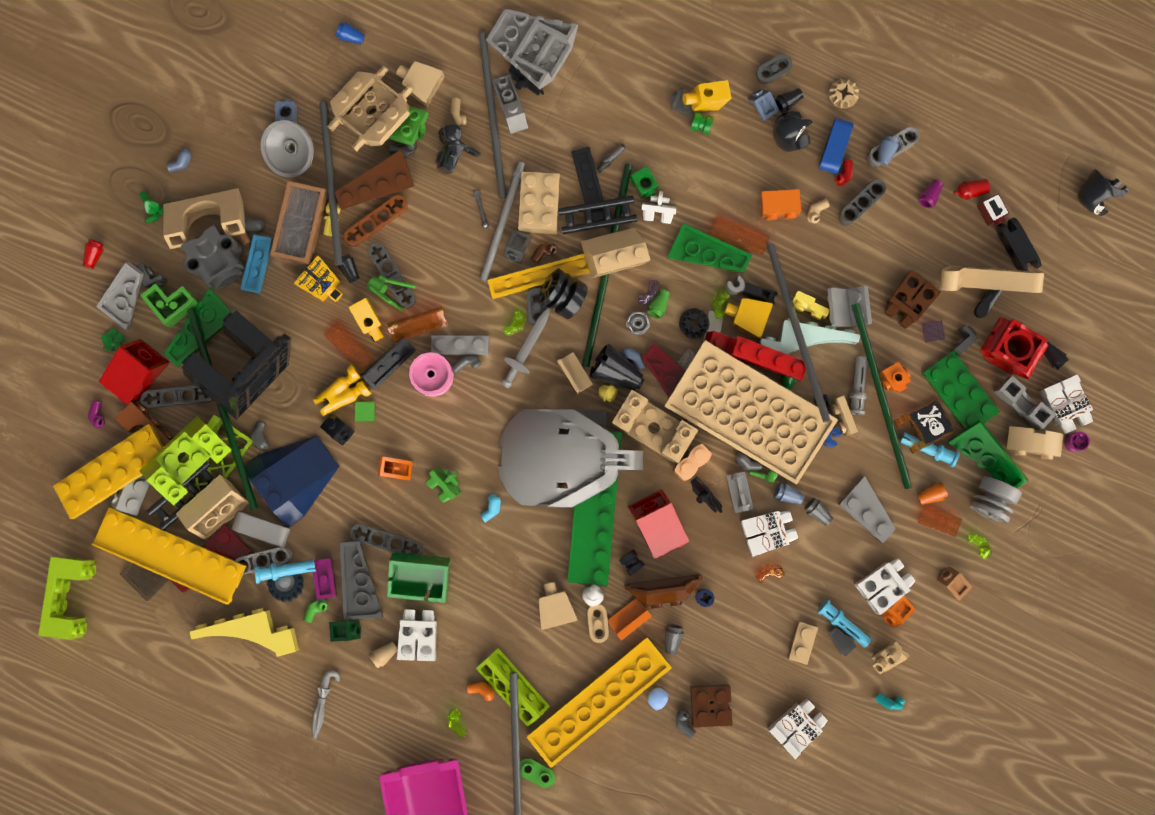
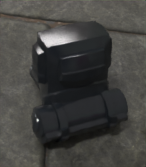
M446 125L444 128L439 129V141L443 144L442 151L437 153L435 163L437 164L436 169L446 175L453 173L462 151L474 157L481 155V152L460 141L462 132L457 125Z

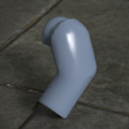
M186 148L181 149L177 161L167 163L169 172L187 168L191 160L190 151Z
M630 347L620 351L622 356L633 361L635 368L638 370L645 368L641 354Z

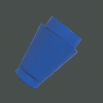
M340 22L335 36L339 37V40L361 45L365 34L347 22Z

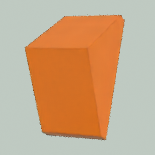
M380 456L378 476L410 480L413 461Z

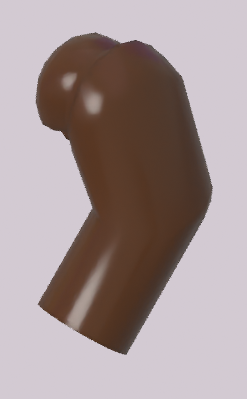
M554 243L540 244L532 255L531 260L539 264L543 256L556 254L558 247Z

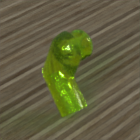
M726 291L718 292L712 301L715 319L725 317L722 306L730 299V294Z
M516 311L513 315L512 325L503 328L507 337L523 330L526 316L522 311Z
M973 533L969 534L967 542L977 545L980 549L979 556L982 559H988L992 554L988 541Z

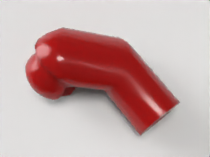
M844 160L843 171L835 176L834 180L839 186L847 184L853 178L852 160Z

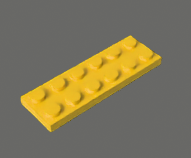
M148 424L53 486L70 519L77 518L142 476L139 470L164 447L153 425Z

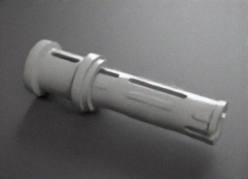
M857 356L855 358L853 392L849 395L851 398L850 412L851 415H865L864 401L867 399L864 391L867 358Z

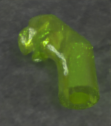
M457 709L451 710L448 715V727L460 738H463L468 730L460 725L461 712Z

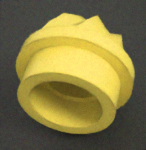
M604 384L599 388V397L604 402L612 403L618 393V389L612 384Z

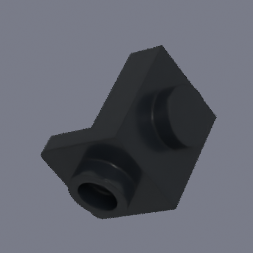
M331 413L320 426L322 430L342 446L355 432L334 413Z

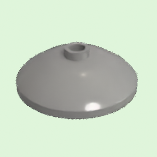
M279 120L270 124L262 135V156L268 167L276 174L283 177H296L303 174L310 167L314 156L313 143L308 132L301 125L291 120Z

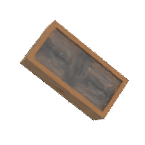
M291 181L287 182L270 253L274 259L309 266L313 262L328 201V192L325 189Z

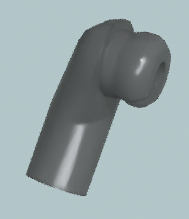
M416 141L413 146L408 144L403 146L391 144L389 153L395 154L402 150L404 157H407L417 149Z
M741 451L736 453V462L742 469H762V464L758 461H751Z

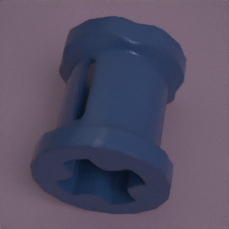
M701 589L696 594V601L703 607H709L714 602V594L710 590ZM703 593L710 596L707 599V603L700 600V597H703Z

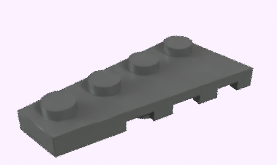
M360 541L340 542L344 620L383 618Z

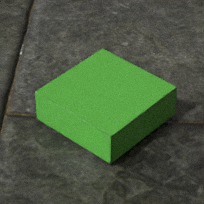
M355 402V421L375 422V402Z

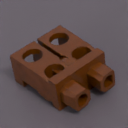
M913 270L906 274L903 281L886 302L887 306L884 310V313L891 318L897 311L903 316L898 321V324L904 329L917 322L941 293L929 282L924 283L925 279Z

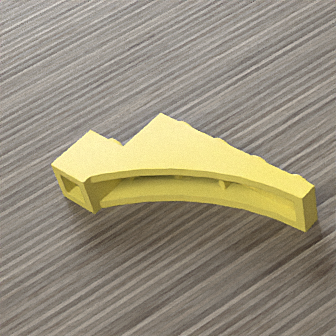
M263 608L251 611L252 615L246 617L242 613L234 615L231 621L226 622V619L223 618L214 621L213 626L207 627V623L195 626L196 630L190 631L191 639L207 636H231L246 639L276 653L277 657L299 650L294 628L288 629V626L276 628L277 632H275L270 610L264 611Z

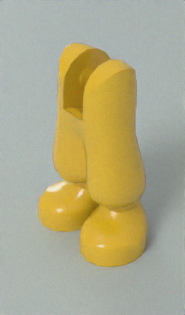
M353 364L347 367L348 375L346 377H339L313 399L315 405L324 402L326 399L329 401L330 404L320 410L323 416L354 402L361 394L363 396L372 394L367 383L361 380L362 376ZM359 381L355 387L349 388L353 383Z

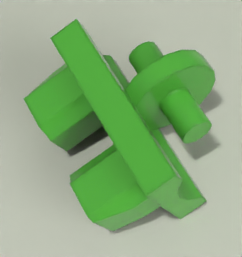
M437 467L429 473L430 476L426 480V484L431 489H434L437 485L441 487L442 491L438 494V498L443 503L454 499L462 493L457 487L459 484L455 478L459 474L457 471L451 473L448 469L443 471L440 467Z

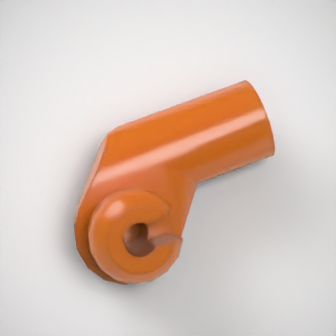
M486 682L467 684L468 694L479 692L486 701L494 699V690Z

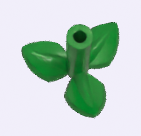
M142 191L139 196L144 202L146 212L151 214L144 222H155L159 220V214L163 215V205L159 207L145 191Z

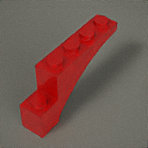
M716 331L706 333L704 340L744 363L764 368L798 381L803 380L806 371L803 360L740 336L729 337Z

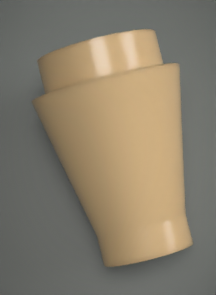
M391 641L389 644L371 651L372 654L369 657L377 668L383 667L398 651V648Z

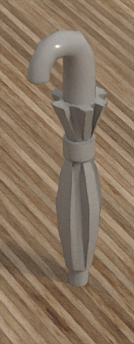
M335 670L327 671L323 675L321 686L317 687L319 694L318 704L312 719V738L317 739L325 716L324 704L326 696L331 688H328L330 677L334 676L335 681H340V675Z

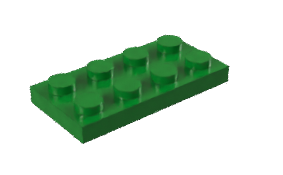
M955 351L950 352L922 373L963 430L979 420L986 423L1000 412Z

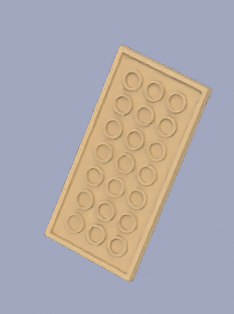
M707 340L703 341L665 403V407L796 485L838 421L836 417L829 414L831 421L823 423L819 408L816 405L729 355Z

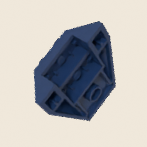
M318 436L260 454L245 465L251 483L273 513L288 528L306 515L340 467Z

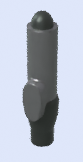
M619 145L612 153H608L596 169L601 173L604 169L608 168L625 150V145Z

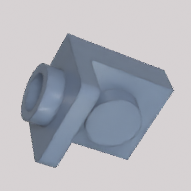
M759 89L753 92L752 97L748 99L750 103L754 104L760 119L763 121L779 112V108L770 91Z

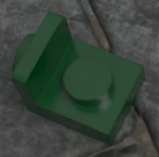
M359 619L329 622L331 642L351 641L361 638Z

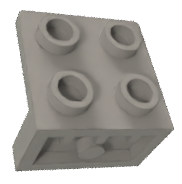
M868 286L851 289L828 288L827 299L830 306L829 318L832 326L857 327L851 306L859 303L865 325L872 324Z

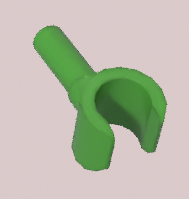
M750 470L749 474L760 477L769 483L775 482L778 474L771 470L768 471L767 475Z

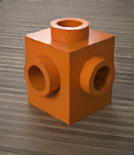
M899 361L879 373L882 378L883 387L889 390L890 393L895 390L897 393L908 388L906 384L911 381L909 371L902 367Z

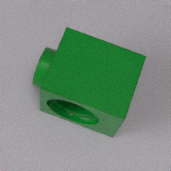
M648 166L631 175L630 180L641 199L644 197L648 199L656 194L659 185ZM646 180L650 183V186L643 188L640 182Z

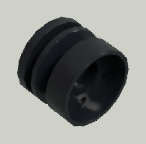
M557 268L545 281L540 291L538 302L548 309L552 310L555 308V312L565 319H570L582 306L587 295L588 286L577 278L571 280L570 274Z

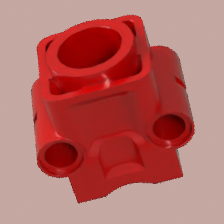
M999 317L990 332L991 335L987 337L980 352L986 361L1010 375L1017 374L1020 377L1029 379L1038 364L1037 362L1040 361L1049 345L1046 343L1047 338L1030 330L1019 321ZM1008 341L1015 345L1017 349L1016 357L1009 352Z

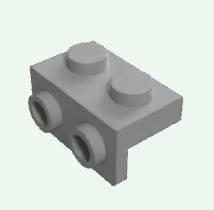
M140 476L112 494L110 506L116 510L137 516L150 483L143 476Z

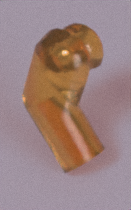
M766 565L755 575V578L762 583L768 576L781 579L784 577L785 572L779 565Z

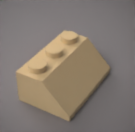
M635 228L581 241L591 278L644 265L650 261L646 243Z
M219 475L206 488L198 492L189 503L185 504L176 515L188 531L208 541L224 524H227L234 518L238 511H242L248 505V501L229 480Z

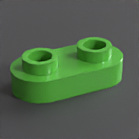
M530 757L520 761L522 777L543 788L553 785L555 773L551 768ZM529 765L532 767V770L527 772L524 767ZM543 775H548L549 780L543 781L541 777Z

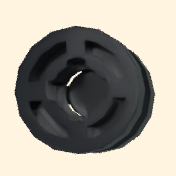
M634 549L619 559V562L627 568V573L630 576L645 566L644 562L638 559Z

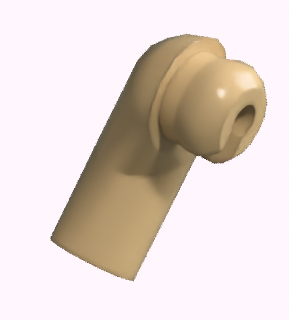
M452 98L450 112L455 124L458 126L466 125L467 116L460 115L461 100L459 98Z
M826 198L810 205L807 219L810 223L819 222L820 211L830 207Z

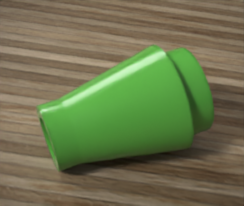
M660 289L659 293L648 305L647 313L654 318L661 319L665 315L670 293Z

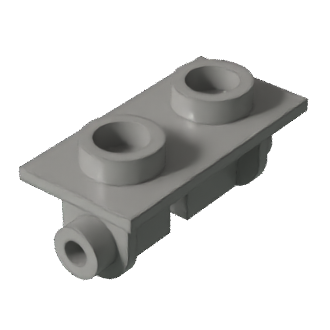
M740 472L727 475L734 512L738 513L754 509L746 473Z

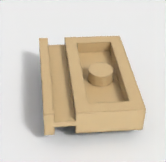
M845 396L832 400V411L834 415H838L840 431L845 433V436L858 432Z

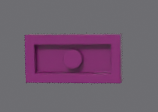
M332 558L315 560L313 577L316 599L337 597Z

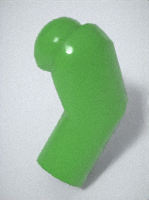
M324 599L310 602L303 621L312 623L316 613L327 610V602Z

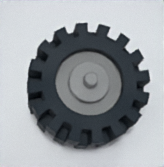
M301 574L278 577L275 581L273 579L268 580L267 586L269 592L276 600L291 602L292 599H297L299 594L301 595L302 588H304V580Z

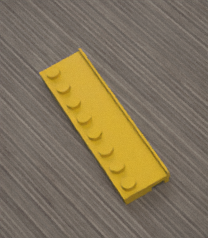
M112 507L108 508L95 540L91 544L224 604H229L232 601L233 593L238 587L246 569V566L172 533L163 531L156 526Z

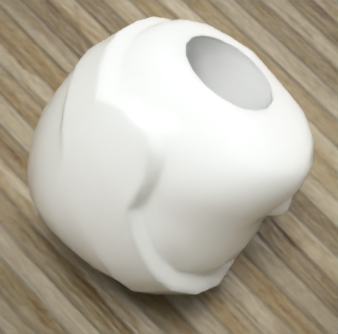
M593 584L583 590L582 597L589 606H596L603 601L604 594L600 587Z

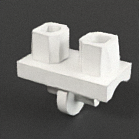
M659 191V196H651L650 201L658 202L657 204L642 202L643 220L653 221L654 212H661V222L671 224L673 214H676V206L662 205V203L669 204L670 198L663 197L662 191Z

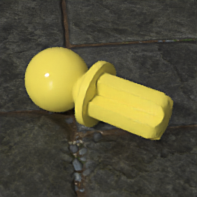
M327 203L325 211L328 216L323 218L326 220L324 235L332 236L329 203ZM337 203V212L339 214L341 209Z

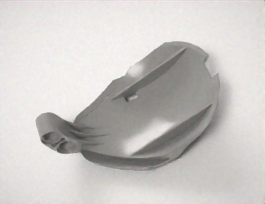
M524 409L509 421L498 444V447H502V466H497L500 479L507 492L521 505L574 507L611 486L617 479L618 470H643L644 451L619 450L618 441L612 433L576 410ZM559 429H569V433L559 434ZM557 483H567L568 488H558Z

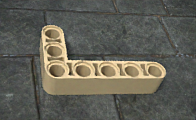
M946 266L941 270L940 289L957 291L961 287L1042 293L1044 272Z

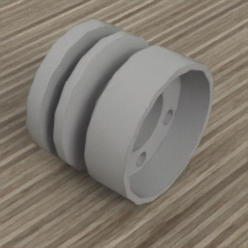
M984 476L978 488L985 496L975 495L974 499L980 503L972 502L970 507L987 519L1009 524L1010 517L1005 514L1013 515L1014 511L1007 504L1017 505L1022 492L1000 480Z

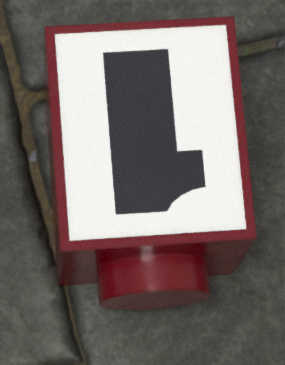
M999 193L977 206L987 226L992 223L996 226L1004 222V217L1009 214Z

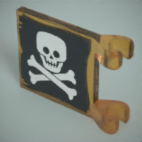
M938 399L894 420L897 427L910 422L920 442L909 447L912 454L956 432Z

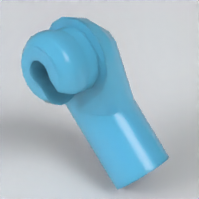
M496 494L489 495L488 509L480 514L484 522L493 518L500 511L501 500Z

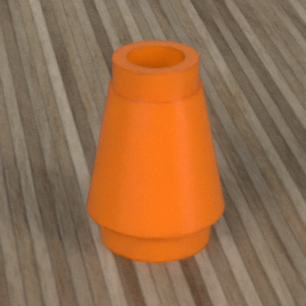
M936 482L917 494L921 505L942 501L948 494L943 483L937 484Z

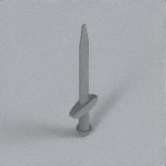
M547 308L537 319L516 359L505 357V362L511 366L505 380H502V386L505 388L512 386L511 383L518 371L529 374L530 370L523 363L542 332L550 309Z

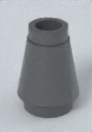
M813 498L806 504L804 508L807 511L806 514L825 526L833 520V517L820 500Z
M673 624L667 626V629H665V653L677 654L684 635L683 627Z
M837 627L828 634L839 653H842L844 656H847L857 647L854 644L855 641Z

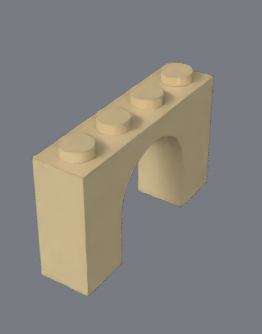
M236 188L163 204V236L169 248L181 247L182 244L189 241V228L191 224L198 218L209 214L220 216L225 234L234 236L245 233L244 201L239 189Z

